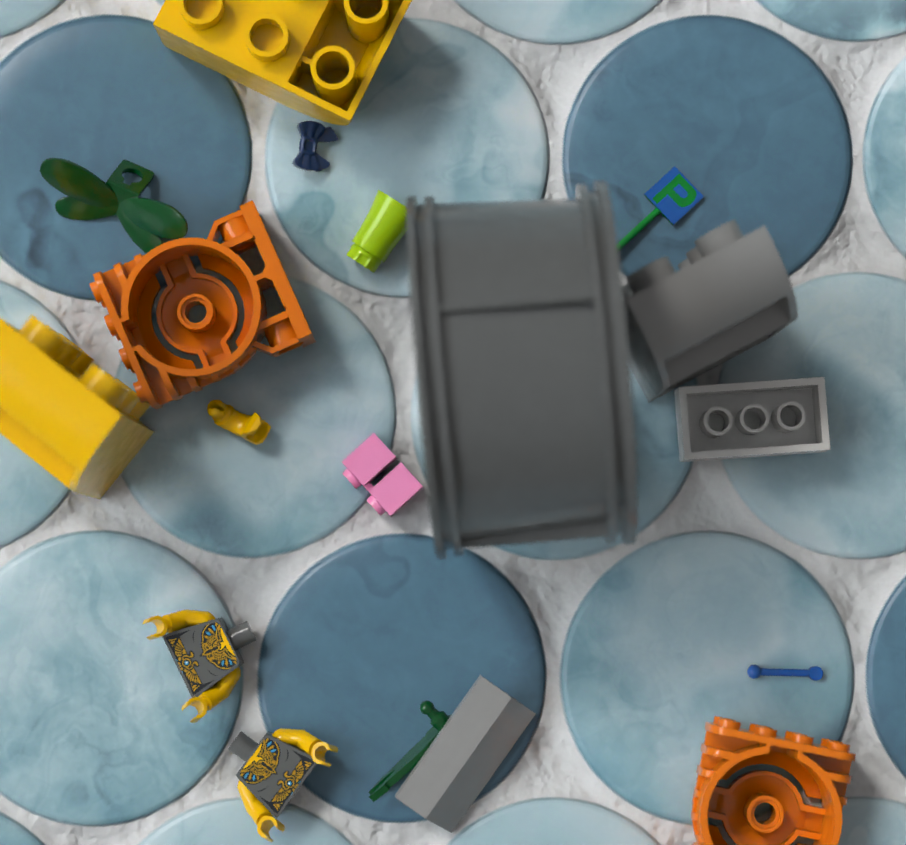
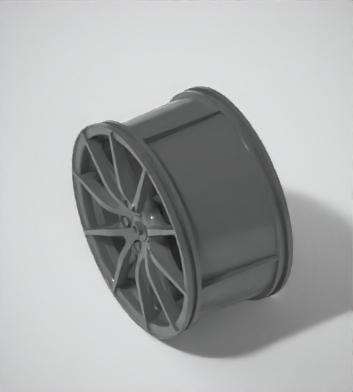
M594 180L592 190L587 189L586 183L577 184L575 199L435 203L434 197L429 196L425 197V204L418 205L416 196H408L406 203L407 249L414 355L426 484L433 539L438 560L446 559L447 550L454 549L455 556H463L464 548L604 537L606 544H612L616 542V536H621L624 544H634L637 535V476L631 375L617 237L606 181Z

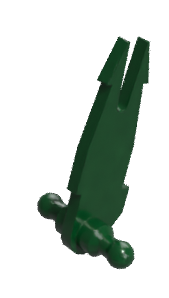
M423 701L421 703L420 711L431 719L433 727L368 792L370 794L369 798L373 802L389 791L396 782L416 766L451 715L448 716L444 711H438L431 701Z

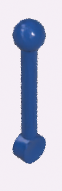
M751 665L747 670L748 676L752 679H757L760 676L809 677L811 680L818 681L823 677V670L817 666H812L807 670L760 668L758 665Z

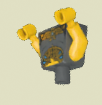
M184 609L164 615L163 617L152 616L147 618L142 624L152 622L156 625L157 631L146 638L154 640L163 637L192 697L181 709L183 711L188 706H194L198 711V715L190 722L195 723L205 716L207 710H211L229 697L241 677L240 666L244 664L238 649L256 641V637L247 621L228 629L223 618L216 619L208 611Z
M279 728L273 733L268 731L259 744L242 731L238 734L228 749L245 761L236 774L239 779L237 789L244 807L256 823L257 832L261 837L269 842H273V839L269 836L270 829L275 826L282 832L285 830L284 824L273 818V815L276 818L279 817L317 763L327 767L332 765L326 762L325 753L327 750L338 753L336 746L322 742L309 732L300 729Z

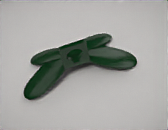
M49 158L44 160L40 166L42 177L52 187L67 195L55 203L57 213L65 218L86 221L117 215L127 234L145 253L163 244L160 237L179 239L187 234V221L177 209L157 200L139 198L154 177V172L128 160H123L105 183L89 170L69 160ZM132 172L139 175L142 180L128 185L124 183L122 174Z

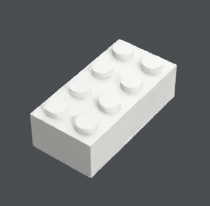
M825 377L678 387L674 391L680 462L821 453L831 450Z

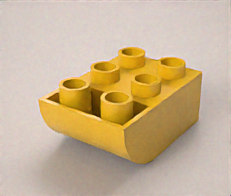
M165 0L153 25L165 47L300 113L331 124L349 125L412 0Z
M31 315L20 330L0 318V434L74 493L101 499L154 433L139 420L150 407V404L147 401L141 403L136 392L119 379L114 378L108 372L93 363L94 359L64 335L56 332L49 325H45L35 316Z

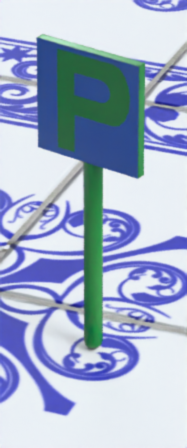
M675 166L644 194L656 208L617 243L618 252L660 213L674 225L704 197Z

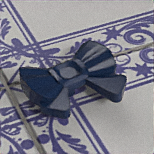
M315 121L300 122L297 125L301 135L299 153L292 163L295 167L304 171L315 170L320 172L328 168L330 163L316 153L317 143L334 142L338 140V137L331 127L325 128L324 125Z

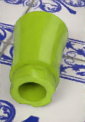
M378 190L366 218L352 239L354 244L351 245L347 256L374 273L378 266L381 265V261L385 263L392 250L407 232L406 207Z

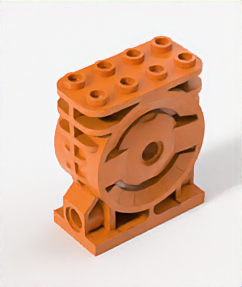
M253 200L240 205V210L215 220L207 239L189 237L171 240L155 247L145 255L141 253L135 255L134 259L122 264L119 262L113 265L114 268L104 273L99 271L93 274L95 281L89 283L96 301L101 303L104 308H107L109 315L104 316L106 325L111 335L116 336L117 340H121L124 348L118 351L126 369H130L132 373L136 374L138 381L134 382L133 386L141 403L147 401L154 409H160L166 403L173 400L178 401L184 395L203 390V387L236 373L252 359L257 350L277 357L300 346L304 348L316 342ZM220 235L222 236L224 243L221 244L218 243ZM258 247L265 267L262 273L254 276L247 264L238 255ZM192 256L199 257L204 270H210L226 277L241 295L244 305V322L242 330L235 341L238 348L233 353L228 342L234 335L238 325L239 311L236 299L222 281L211 275L197 273L190 258ZM160 270L168 286L162 292L157 304L156 317L158 327L164 338L174 348L187 354L198 355L204 368L197 369L192 360L180 358L168 351L155 333L152 310L155 298L161 289L156 276ZM273 288L277 290L285 311L267 319V307L262 291ZM196 305L206 307V316L202 321L197 323L189 321L188 314L192 307ZM264 336H266L270 346L261 343Z
M714 716L713 723L706 722V734L704 743L701 744L700 751H702L700 765H697L696 773L698 775L692 798L691 819L694 835L697 840L692 845H728L721 836L718 827L708 824V818L722 820L725 831L737 845H790L797 836L815 839L812 845H838L842 830L843 805L846 806L848 799L845 797L847 783L850 784L852 778L849 775L851 762H855L856 757L855 753L849 751L850 745L826 738H821V744L813 743V737L792 731H786L785 737L776 736L777 730L750 723L749 730L740 728V722ZM756 764L773 765L789 772L799 782L807 797L821 799L822 807L803 803L797 788L787 778L772 771L754 770L737 777L728 788L717 786V783L720 779L727 780L735 772L747 766ZM761 803H769L771 806L770 817L763 822L756 821L754 816L756 807ZM796 843L795 845H807V844Z

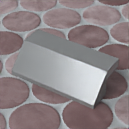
M479 675L399 788L395 798L426 820L452 833L536 713Z

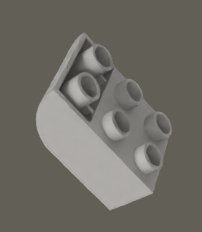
M732 220L697 239L694 242L696 247L685 254L687 259L677 265L680 269L678 272H675L668 257L664 256L640 268L626 278L628 283L622 286L630 369L648 403L773 337L797 319V303L790 279L765 225L744 236L736 220Z

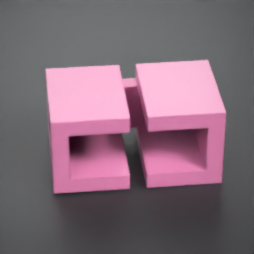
M373 433L342 461L347 468L342 474L356 489L361 485L366 488L371 494L367 501L380 516L387 512L392 517L421 491L423 486L401 462L375 486L371 484L378 475L397 459L378 436Z

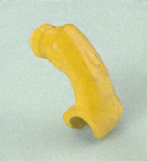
M219 399L210 401L207 406V413L213 418L216 425L253 444L263 443L270 432L271 426L262 420L256 412L253 415L240 413L231 405H226Z

